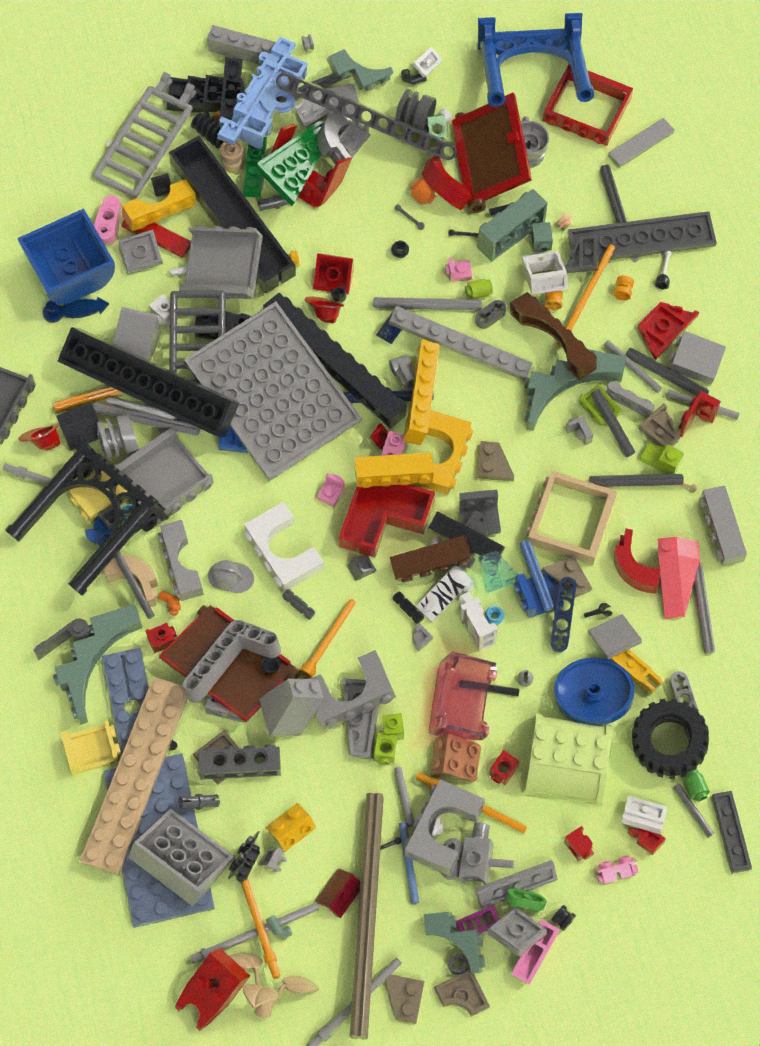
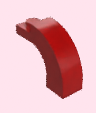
M433 155L431 159L426 161L424 170L421 173L425 181L445 201L462 210L472 198L469 188L457 182L446 172L440 157Z
M625 528L624 535H620L619 545H616L614 550V563L617 572L631 587L642 592L656 594L660 569L645 567L634 559L631 552L633 529Z

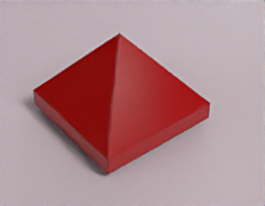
M382 423L378 424L370 436V439L380 450L384 447L388 431Z

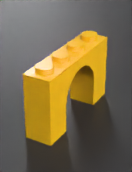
M430 410L427 435L447 442L451 446L453 454L446 462L433 464V482L427 484L411 483L412 485L449 495L450 489L454 490L457 481L455 475L460 473L463 462H460L461 458L467 454L468 446H466L468 440L471 441L474 430L471 429L472 422Z

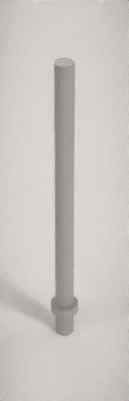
M315 902L277 918L280 926L318 911V904ZM267 923L263 924L266 932L271 931ZM254 928L207 949L201 948L200 952L190 955L191 961L195 963L206 959L209 953L219 948L226 950L258 936L257 930Z

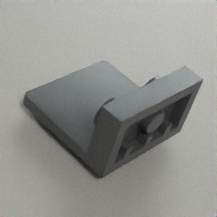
M498 490L459 493L461 524L466 525L474 510H477L495 521L487 535L500 534L501 526L497 505Z

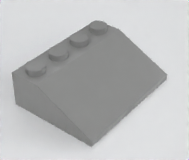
M170 809L133 843L128 858L191 906H194L206 894L235 856L174 810Z

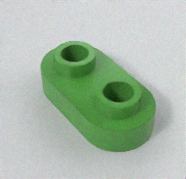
M510 888L505 897L510 906L527 908L533 912L543 911L547 900L542 895L517 888Z

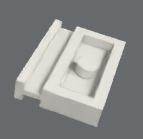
M317 90L313 93L315 99L320 100L322 98L321 91ZM306 99L294 106L305 127L331 111Z
M628 795L621 823L661 834L667 807Z

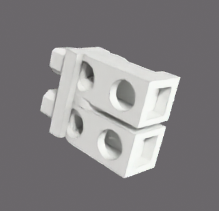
M470 592L459 596L460 621L462 624L466 623V629L477 649L481 651L496 644L498 628L495 623L488 624L483 615V608L479 598L473 599Z

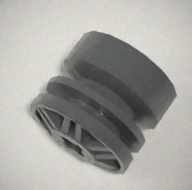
M406 89L398 103L396 119L407 124H411L413 121L414 127L427 132L426 116L434 115L437 99L425 94L419 101V92L413 93L411 89Z

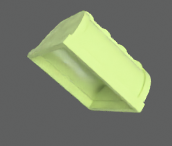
M536 713L533 716L523 793L603 806L613 731L612 725H589L570 720L544 717L542 714Z

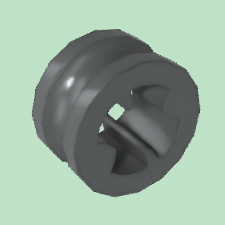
M456 954L449 959L448 967L451 973L459 975L465 972L467 960L464 956ZM458 959L459 962L460 960L463 962L461 969L453 968L454 960Z

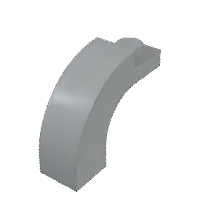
M336 112L328 116L317 136L318 147L324 158L330 157L334 164L345 158H351L338 137L351 123V120Z

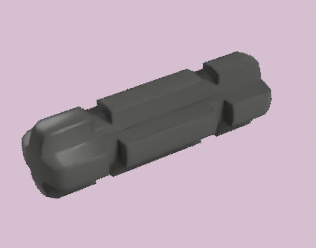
M287 589L283 593V599L290 602V605L301 614L303 613L304 617L308 620L314 617L316 614L315 610L308 607V604L300 597L294 595L293 591Z

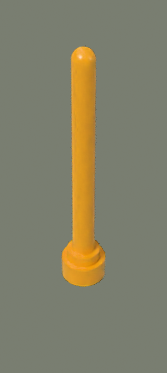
M350 599L310 661L302 664L299 669L301 670V675L308 679L313 678L318 661L355 606V600Z

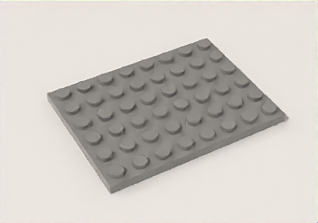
M277 302L272 303L184 359L185 365L199 384L240 402L230 427L269 482L362 421L360 415Z

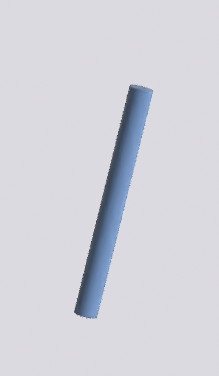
M402 822L399 823L411 904H417L420 902L413 860L406 857L405 849L403 848L409 837L407 823Z

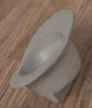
M222 560L210 568L208 579L215 588L242 593L252 587L254 574L246 565L230 560Z

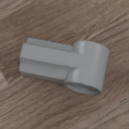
M405 354L389 360L393 375H397L404 389L412 390L415 373L409 356Z

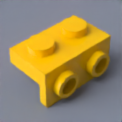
M296 803L265 828L279 843L282 850L286 852L316 829V825L311 816Z

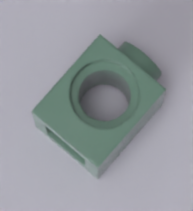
M550 222L532 223L531 237L533 250L540 252L552 250L553 238Z

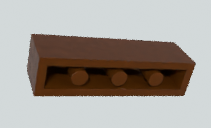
M464 535L390 557L395 580H401L402 583L412 581L414 576L420 575V578L429 576L431 571H447L450 569L449 566L457 564V567L469 564V560H472L467 537Z

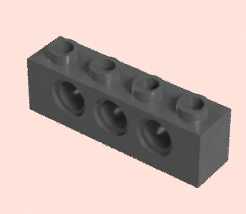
M268 744L259 748L253 745L244 746V748L239 749L232 746L215 750L212 747L199 750L200 779L281 776L280 747ZM263 757L265 761L259 764L255 762V759ZM244 758L245 762L238 765L235 763V760ZM218 759L225 760L223 765L218 766L214 764Z

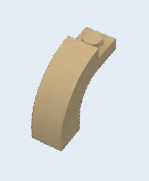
M122 555L136 582L142 587L150 607L156 606L155 599L158 596L155 587L158 586L155 574L142 560L133 556ZM113 558L104 568L108 583L126 579L115 558Z

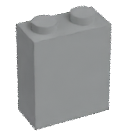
M684 331L682 337L678 336L675 347H678L676 353L672 352L669 363H672L670 369L712 385L726 346Z

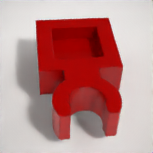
M631 827L628 828V834L633 838H638L637 844L651 855H654L666 841V838L661 834L637 828L638 830H633Z

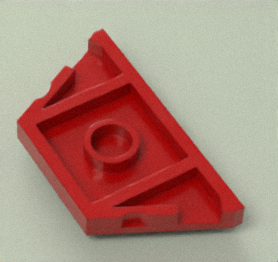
M660 302L638 324L637 329L655 360L699 316L700 312L696 310L689 312L683 310V307L671 306L668 303Z

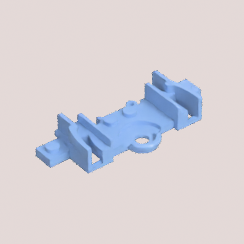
M279 37L271 49V54L261 52L258 59L259 67H256V73L260 75L252 74V81L245 90V94L239 93L237 95V104L233 111L232 120L221 116L219 121L221 130L218 133V139L234 145L237 139L240 138L247 144L259 150L262 149L264 135L268 136L271 134L272 120L270 119L275 109L280 111V113H286L295 106L293 94L280 89L276 85L277 76L284 72L303 79L307 76L308 63L290 56L295 49L294 42ZM282 76L281 83L285 86L289 84V79L286 76ZM283 96L286 98V102L280 103L276 101V98Z

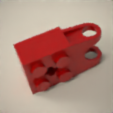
M219 948L209 953L181 993L175 1009L180 1011L188 1004L195 1005L200 1013L196 1028L201 1031L230 1005L251 975Z

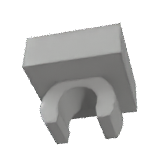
M269 847L259 865L264 869H273L274 871L281 872L282 869L277 866L279 860L287 862V859L282 856V850L277 847Z

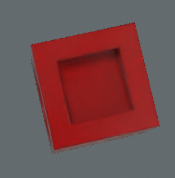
M503 750L490 768V778L497 784L502 783L506 786L519 768L520 761ZM500 766H505L508 768L509 771L506 773H502L498 770V768Z

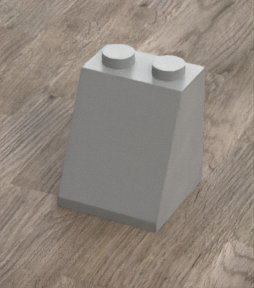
M122 307L113 344L151 361L161 334L158 315Z
M287 679L259 698L269 736H300L304 732L324 698L318 679Z

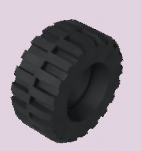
M666 698L660 699V702L657 704L655 702L650 703L647 709L643 708L640 716L636 717L634 728H632L633 751L635 757L639 759L641 766H645L648 772L651 774L653 772L657 773V777L669 776V779H675V776L680 775L684 777L689 771L696 770L697 766L702 764L708 751L709 729L705 723L704 716L698 713L699 710L695 706L691 708L689 703L684 700L680 703L675 698H671V701H666ZM665 722L678 723L687 729L690 738L689 745L686 750L679 754H662L652 744L651 735L653 730Z

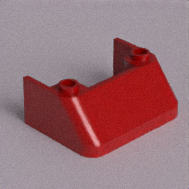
M296 124L280 128L271 153L292 140L297 127ZM348 157L336 162L334 168L329 170L325 177L313 170L298 198L313 207L325 204L343 182L352 158Z

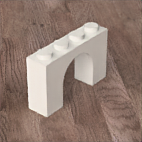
M282 502L245 523V532L243 534L248 542L251 541L253 543V550L256 555L263 558V565L267 572L271 571L274 575L273 580L278 588L282 587L285 592L287 589H291L324 570V562L314 547L290 559L279 558L270 551L269 543L276 534L294 525L293 515L285 503Z

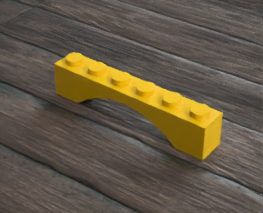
M421 340L415 352L413 393L403 435V441L420 446L428 432L439 344L426 340Z

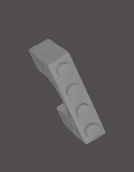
M376 650L358 657L366 678V684L363 692L354 700L344 702L334 699L321 674L311 678L319 680L324 697L315 712L323 729L334 728L344 720H352L356 715L362 712H370L374 707L380 704H388L396 698Z
M440 779L437 785H433L430 792L431 798L422 807V817L420 820L417 819L412 829L414 833L411 838H407L403 848L405 849L406 857L451 877L459 860V852L437 843L429 833L430 825L435 818L445 813L457 814L476 823L485 806V799Z

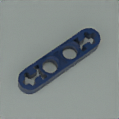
M570 577L562 578L557 590L550 642L551 649L556 653L564 652L569 644L576 592V582ZM567 581L573 587L569 588L568 596L572 595V598L567 596L560 597V594L564 595L565 587H562V585ZM562 600L570 603V608L566 611L561 610L559 607V603ZM560 619L567 622L568 626L564 630L557 628L556 623ZM566 633L567 636H562V643H565V646L558 649L554 642L558 641L559 634Z

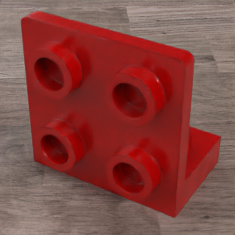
M700 391L698 396L692 398L689 410H686L681 418V423L678 427L681 430L679 436L683 438L695 415L699 416L703 421L713 423L721 401Z

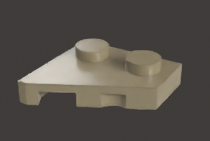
M663 403L639 426V430L658 446L664 447L668 444L674 447L679 442L680 436L674 428L672 418L669 417L666 411V405Z
M481 441L478 478L514 481V473L500 443Z
M574 556L545 566L541 570L544 575L548 574L554 578L557 585H559L560 580L564 577H570L575 580V597L592 590L591 584ZM568 581L564 585H562V587H565L567 593L569 591V588H573L569 585Z
M391 974L385 982L395 1019L416 1024L424 981Z

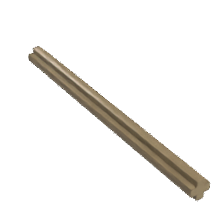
M381 793L366 794L350 1021V1038L355 1040L368 1039L384 797Z

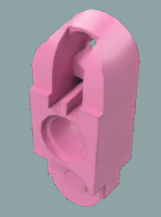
M114 195L107 196L105 200L103 199L94 223V227L104 244L115 243L118 235L122 205L119 198Z

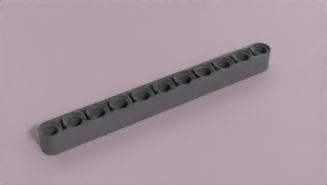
M284 72L276 78V85L282 90L440 158L451 160L457 154L455 144L296 75ZM282 76L288 77L289 84L287 86L281 83ZM298 83L305 85V92L301 93L297 90ZM315 90L321 91L322 98L320 100L314 98L313 93ZM331 97L338 99V106L334 107L330 104ZM348 104H352L355 107L353 114L346 111ZM364 111L370 112L371 120L366 121L363 119L362 114ZM381 118L387 120L388 126L386 128H382L379 125ZM400 125L404 128L402 135H398L395 132L396 126ZM412 133L420 134L421 139L419 142L412 140ZM432 139L437 142L435 149L429 148V140ZM451 147L454 151L453 155L447 156L444 153V148Z

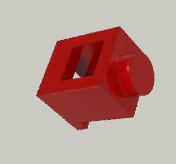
M168 623L145 630L154 654L166 649L177 637L174 627H169Z
M583 826L565 836L564 839L565 845L577 861L581 859L587 860L594 855L592 850L593 842L588 835H583Z

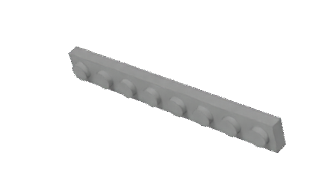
M396 306L389 321V324L430 342L437 343L442 347L526 381L533 364L530 361Z

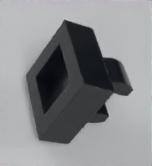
M168 173L151 178L156 197L170 193L171 182Z

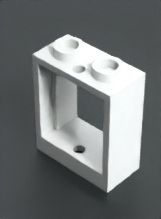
M558 251L522 256L523 274L532 295L568 289L567 271ZM555 269V271L532 275V273Z

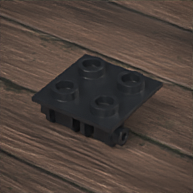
M91 402L56 415L70 450L75 449L77 441L85 445V443L88 444L98 440L97 422H99V419Z
M259 831L253 837L250 835L245 843L240 845L237 851L239 856L233 860L228 869L231 871L228 879L234 875L239 882L247 880L253 868L252 865L255 864L260 854V847L254 844Z

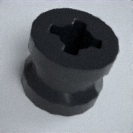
M562 905L551 921L560 925V929L565 931L577 915L570 913L567 907Z

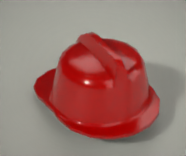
M311 296L304 299L305 302L313 305L316 318L325 323H336L341 307L345 306L322 297Z
M59 424L32 429L20 435L18 440L21 442L32 441L40 450H51L60 445L56 429Z

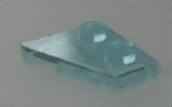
M498 551L479 556L485 588L488 593L515 583L516 575L519 574Z

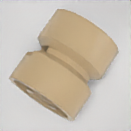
M236 141L234 145L224 142L220 147L222 167L231 173L240 171L244 167L242 144L239 141Z

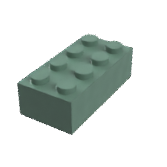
M534 189L523 193L520 199L516 202H511L504 211L496 213L492 220L488 223H483L479 227L477 248L493 262L530 234L532 223L545 222L548 202Z

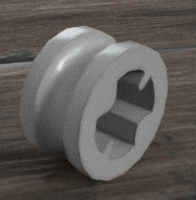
M308 34L307 37L302 36L301 39L305 52L308 49L314 50L311 34Z

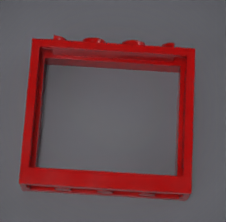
M568 64L544 110L543 121L549 125L560 127L567 132L575 133L582 138H588L598 144L608 146L632 99L634 88L587 70L590 84L594 90L623 101L608 131L605 132L554 112L569 81H573L571 67Z

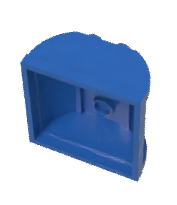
M84 208L17 238L48 298L55 303L69 304L105 287L114 275L115 262Z

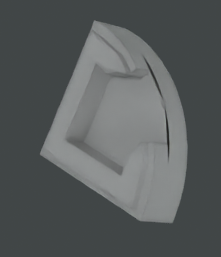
M420 623L415 629L413 638L416 649L420 651L433 640V636Z

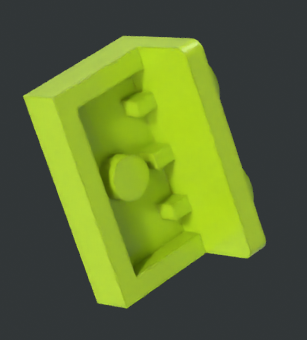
M597 384L585 396L582 394L579 396L582 401L580 404L587 412L590 410L594 414L592 418L598 425L602 423L607 427L608 425L592 399L591 393L600 389L616 418L623 411L601 385Z

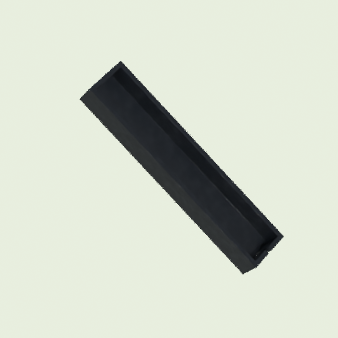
M200 136L169 152L170 164L182 180L186 179L196 193L197 201L216 226L223 229H229V227H238L240 229L252 227L256 228L263 236L256 281L265 293L279 286V281L283 284L296 276L294 262Z

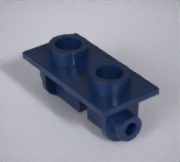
M392 314L376 334V336L390 344L393 343L402 331V329L389 324Z

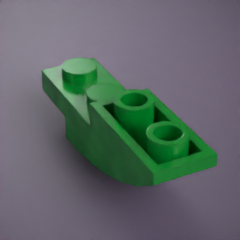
M267 137L263 138L261 150L248 144L243 195L245 197L261 198L264 177L254 167L258 162L266 158Z

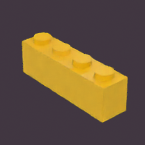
M432 453L355 457L356 487L368 488L380 485L386 487L396 484H427L433 482Z

